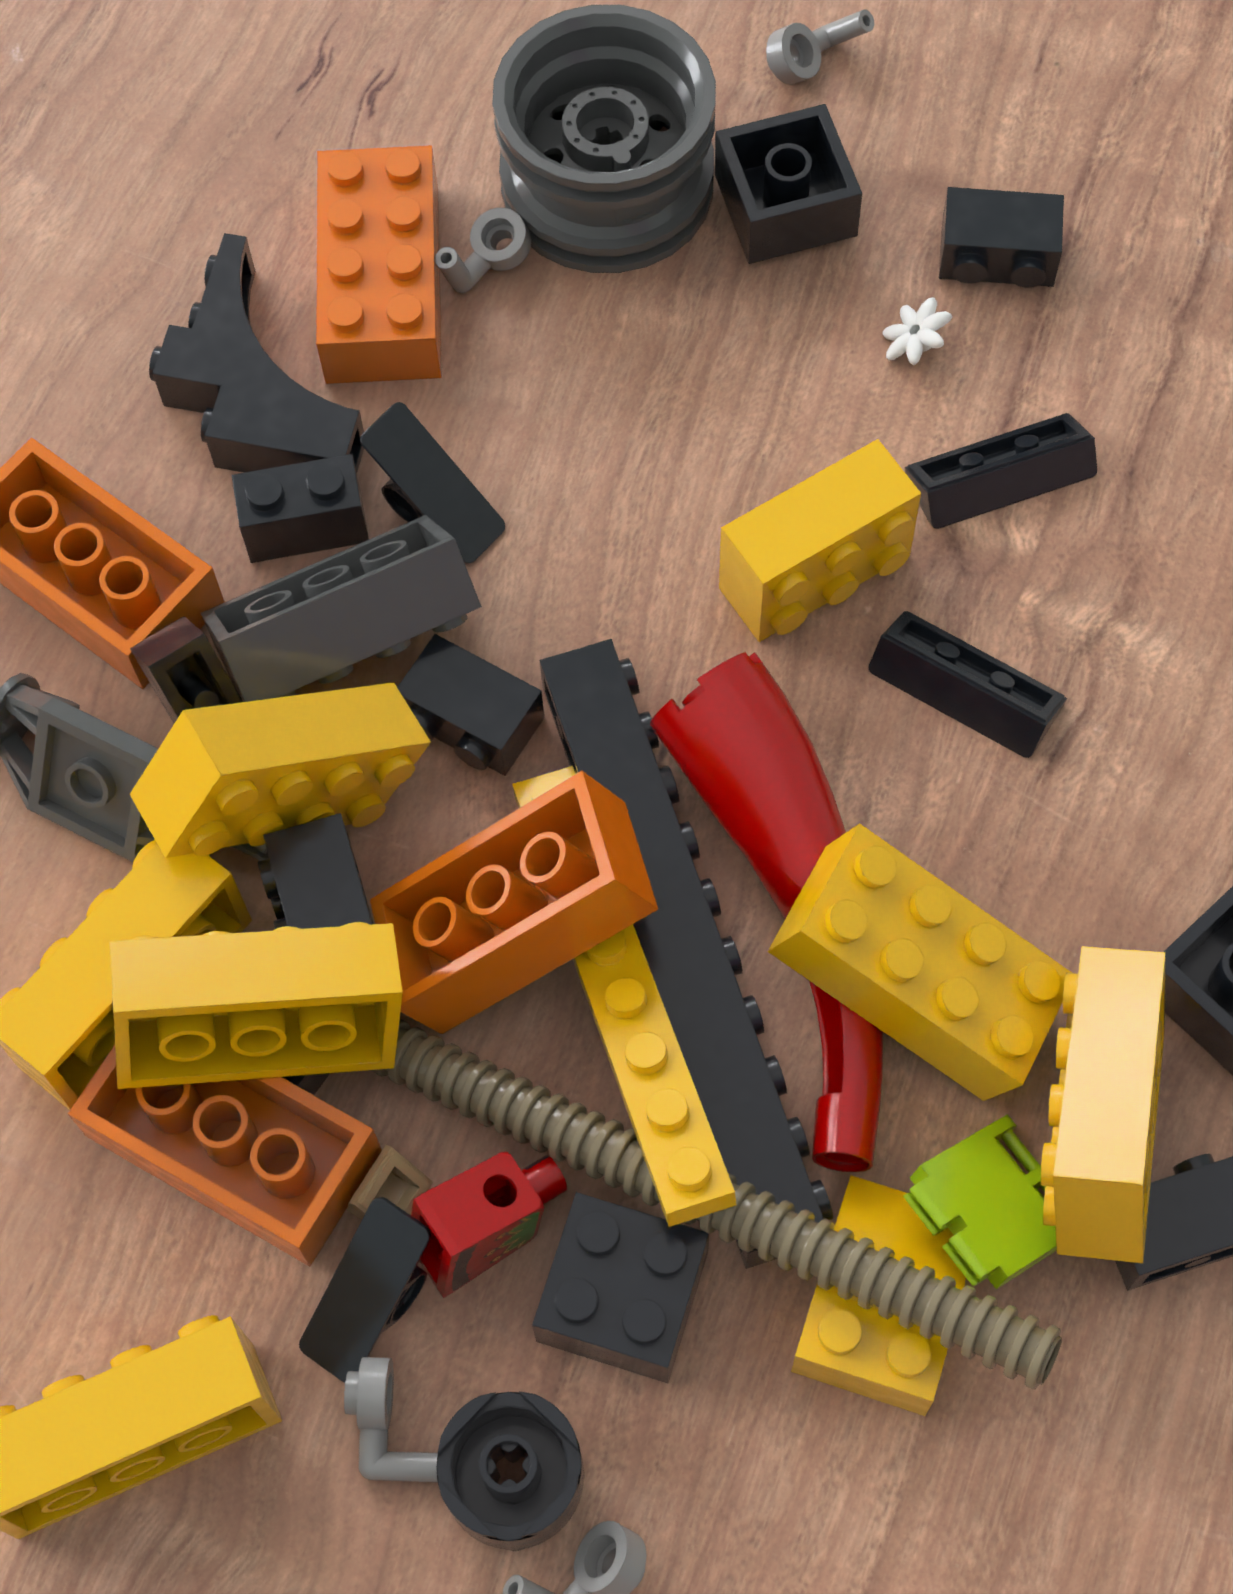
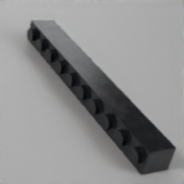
M608 639L539 660L542 688L569 765L573 766L575 774L584 771L626 803L658 906L657 911L634 923L633 926L727 1172L737 1178V1185L739 1186L744 1182L753 1184L758 1195L764 1191L773 1193L775 1203L777 1204L784 1200L792 1202L795 1205V1212L798 1214L804 1209L813 1212L815 1222L819 1223L825 1218L828 1220L833 1219L831 1204L821 1180L810 1182L802 1158L810 1156L803 1127L798 1117L787 1120L779 1096L787 1094V1088L779 1062L775 1055L765 1058L757 1035L764 1033V1024L757 1002L753 995L742 997L735 975L742 974L743 972L736 945L731 936L720 937L713 918L721 915L720 904L714 885L710 878L700 881L693 860L700 858V852L693 828L689 821L679 824L672 804L679 802V794L672 771L669 766L659 768L652 749L659 747V740L650 726L652 717L648 711L639 714L635 705L633 695L639 694V685L630 659L619 660L612 639ZM739 1248L746 1269L766 1263V1261L758 1256V1249L754 1248L752 1251L746 1252Z

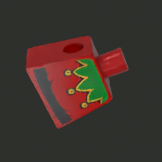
M507 1151L500 1152L413 1199L411 1216L426 1225L431 1232V1239L419 1261L443 1298L452 1294L530 1242L537 1235L544 1211V1204L567 1191L564 1175L550 1156L545 1155L521 1170L511 1154Z

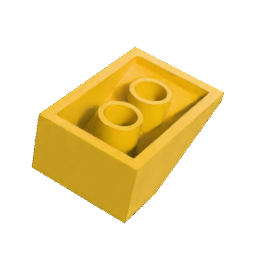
M850 1175L834 1230L839 1232L841 1229L847 1228L853 1231L854 1240L858 1242L864 1237L869 1238L874 1242L875 1250L880 1251V1249L888 1247L894 1251V1259L900 1261L903 1257L907 1256L914 1260L915 1269L921 1270L925 1266L933 1268L935 1278L941 1280L946 1275L950 1276L956 1281L955 1287L962 1290L966 1277L942 1248L954 1236L952 1232L947 1228L933 1236L903 1197L907 1194L906 1192ZM817 1284L791 1372L926 1416L934 1401L948 1351L947 1348L940 1344L941 1337L934 1335L930 1339L924 1338L919 1333L920 1327L913 1325L910 1329H906L900 1326L898 1316L893 1315L887 1320L878 1314L879 1307L873 1305L870 1309L866 1310L858 1305V1297L853 1295L852 1298L845 1300L838 1295L837 1287L833 1286L831 1289L825 1290Z

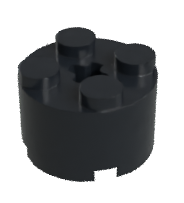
M520 1391L494 1392L478 1396L456 1412L441 1435L436 1466L440 1494L457 1523L476 1540L495 1548L510 1551L523 1550L541 1544L553 1537L568 1523L576 1511L584 1485V1467L579 1443L565 1415L543 1397ZM503 1457L511 1463L517 1462L521 1457L525 1458L522 1467L526 1477L518 1484L511 1479L504 1481L501 1485L498 1484L501 1476L496 1464Z

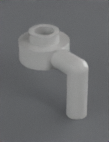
M864 9L826 24L814 31H811L806 25L801 23H792L775 30L769 36L766 46L768 66L774 75L785 84L793 85L812 78L819 71L822 51L872 31L874 28V18L868 10Z
M493 208L484 212L474 222L470 232V242L474 252L464 263L457 252L451 247L441 248L435 255V263L456 292L466 293L472 289L489 269L497 271L509 270L523 262L531 248V235L518 213L508 208ZM502 239H513L506 248L496 250L498 242Z
M362 1357L359 1371L347 1372L344 1391L345 1414L356 1415L357 1426L360 1429L359 1471L361 1475L368 1480L438 1482L436 1470L438 1453L387 1451L388 1429L393 1406L392 1358Z
M604 1521L594 1526L583 1538L576 1552L574 1560L575 1580L562 1594H630L639 1585L645 1572L647 1553L643 1539L637 1533L614 1521ZM520 1575L510 1577L503 1588V1594H555Z

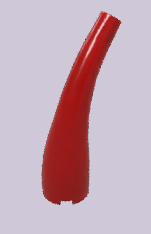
M743 652L722 662L697 678L700 686L683 699V709L678 707L674 699H670L652 718L650 726L711 813L748 859L784 919H786L825 847L845 834L846 830L813 743L785 693L755 652L750 656ZM810 982L818 1014L823 1060L822 1096L816 1100L812 1160L817 1165L830 1170L864 1172L872 1168L874 1161L883 1078V1031Z

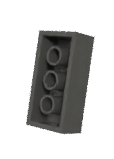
M424 515L201 613V616L228 676L242 700L248 702L296 695V689L316 680L321 684L337 681L353 671L354 667L352 664L372 655H376L377 658H385L400 653L410 646L411 638L431 629L433 632H445L454 629L468 619L467 613L482 606L455 538L427 515Z

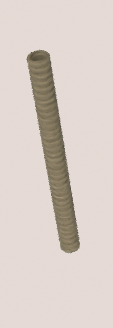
M400 1019L395 1066L392 1069L372 1070L374 1073L381 1077L389 1075V1079L398 1085L406 1083L409 1090L415 1093L424 1092V1096L431 1101L441 1100L442 1105L450 1110L459 1108V1113L467 1118L477 1116V1121L481 1125L486 1127L495 1125V1130L504 1136L512 1133L513 1139L521 1144L531 1141V1147L535 1151L543 1153L549 1149V1156L552 1159L560 1162L567 1158L568 1165L577 1171L586 1167L587 1175L594 1179L604 1176L605 1183L612 1188L623 1185L624 1192L631 1197H636L641 1193L642 1200L650 1206H655L660 1202L633 1128L624 1132V1126L621 1122L613 1119L606 1123L605 1116L602 1113L592 1111L587 1114V1108L578 1102L572 1103L569 1106V1100L564 1095L555 1094L551 1097V1091L542 1085L533 1088V1083L525 1077L515 1079V1074L506 1068L497 1071V1066L489 1060L480 1062L479 1057L472 1052L462 1054V1049L453 1043L445 1045L444 1041L436 1035L427 1037V1033L419 1027L410 1029V1025ZM730 1173L728 1175L735 1190L737 1205L685 1222L691 1225L699 1221L700 1229L708 1234L718 1230L719 1238L727 1243L737 1239L738 1246L743 1251L750 1252L756 1248L758 1249L760 1259L766 1262L775 1257L778 1259V1266L781 1269L789 1271L795 1267L798 1269V1276L806 1281L814 1276L818 1278L817 1284L820 1288L829 1290L835 1286L838 1288V1295L845 1300L852 1298L854 1295L858 1297V1305L866 1310L875 1305L879 1307L878 1314L887 1320L896 1315L899 1317L900 1326L910 1329L913 1325L920 1327V1335L927 1339L937 1335L941 1337L940 1344L947 1349H951L956 1344L962 1347L961 1354L968 1359H972L977 1354L983 1357L982 1364L989 1369H993L998 1364L1004 1367V1375L1012 1380L1019 1374L1025 1377L1026 1387L1033 1390L1045 1382L1059 1353L1062 1343L1060 1328L1051 1325L1045 1330L1039 1327V1318L1029 1315L1024 1320L1018 1317V1309L1011 1305H1008L1004 1310L997 1307L998 1301L996 1298L987 1295L981 1300L976 1297L977 1291L975 1288L967 1285L960 1290L955 1287L956 1281L954 1278L946 1275L939 1280L935 1278L934 1269L928 1266L923 1267L921 1270L915 1269L913 1259L905 1256L898 1261L894 1259L895 1253L892 1249L884 1247L877 1251L874 1249V1242L871 1239L864 1237L858 1242L854 1240L853 1231L843 1228L837 1232L834 1230V1223L826 1218L819 1223L815 1222L813 1212L804 1209L798 1214L795 1212V1205L792 1202L784 1200L777 1204L775 1203L773 1193L764 1191L758 1195L753 1184L744 1182L739 1186L737 1185V1178Z

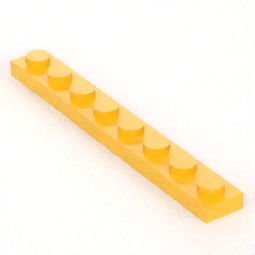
M573 766L513 783L512 786L518 808H521L575 775ZM632 924L575 957L573 961L668 1226L671 1227L736 1206V1196Z

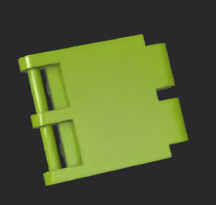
M1008 1114L921 1164L910 1177L914 1184L909 1189L911 1192L903 1196L933 1236L947 1228L952 1232L954 1236L942 1248L973 1287L988 1279L994 1288L998 1289L1057 1251L1056 1226L1043 1225L1044 1197L1038 1188L1041 1187L1045 1192L1046 1186H1041V1165L1013 1132L1017 1125ZM1001 1139L1006 1143V1145L1010 1148V1150L1014 1153V1155L1018 1158V1160L1022 1163V1165L1026 1168V1170L1029 1173L1025 1174L1023 1172V1170L1019 1167V1165L1015 1162V1160L999 1142Z

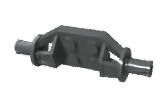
M19 673L9 678L0 687V756L26 808L134 862L140 850L155 839L133 802L130 793L158 748L79 710L80 705L73 701L40 690V685L36 678L28 674ZM28 729L36 735L34 754H32L22 740ZM249 843L231 846L259 861L269 858L266 844L251 846Z

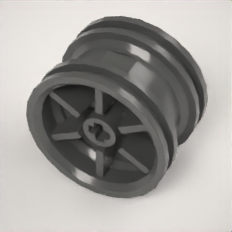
M588 5L564 10L539 21L516 39L502 57L495 75L492 106L495 116V132L500 146L499 174L502 199L505 208L518 213L524 221L531 235V247L541 256L564 267L589 273L627 272L648 267L672 256L694 237L706 220L713 199L714 147L712 138L715 133L716 80L709 59L698 43L674 22L651 11L625 5ZM663 126L668 129L667 131L659 132Z

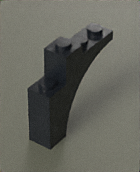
M224 233L217 255H210L208 258L204 277L206 288L201 302H195L192 305L188 328L169 325L162 347L156 346L152 352L149 375L150 379L155 381L163 405L204 413L201 422V440L207 443L215 468L245 473L352 454L357 473L364 452V447L360 442V437L364 432L360 410L330 402L308 391L285 374L264 351L250 326V295L256 271L247 237Z

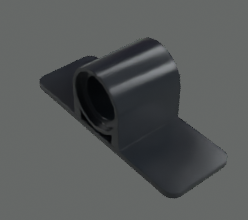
M401 402L392 404L363 432L360 437L361 445L390 477V480L381 488L382 494L390 507L405 521L410 522L427 515L455 538L465 563L474 562L503 533L505 522L405 404Z
M375 1198L370 1203L300 1339V1350L344 1383L348 1371H359L362 1357H369L380 1334L395 1324L406 1313L423 1288L427 1272L417 1266L431 1239L429 1228L387 1198Z

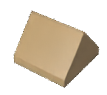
M385 1145L349 1201L347 1211L363 1219L370 1203L377 1197H385L411 1215L413 1199L428 1191L433 1181L393 1147Z

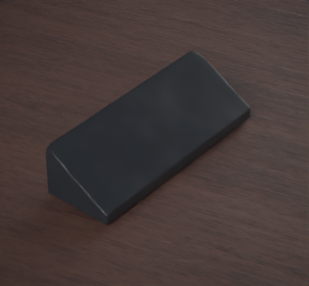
M1069 413L909 464L905 467V473L921 492L919 504L928 522L935 529L1092 478L1098 471L1095 438Z
M904 611L881 635L868 666L871 674L1025 758L1031 757L1067 700L1064 697L1065 695L909 611Z

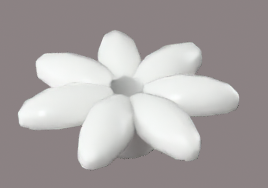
M933 297L928 298L922 303L917 313L909 305L902 306L900 317L903 324L886 327L882 333L886 339L894 341L886 352V358L889 361L895 360L906 352L909 363L916 365L921 358L922 352L928 351L931 348H940L944 345V340L935 331L950 322L952 315L946 311L935 313L937 300Z

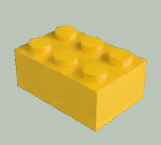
M876 439L721 527L719 589L758 642L763 641L776 632L778 635L790 633L805 621L809 613L827 603L833 606L845 601L857 590L859 584L878 573L880 576L892 574L905 564L911 553L921 492L880 440Z

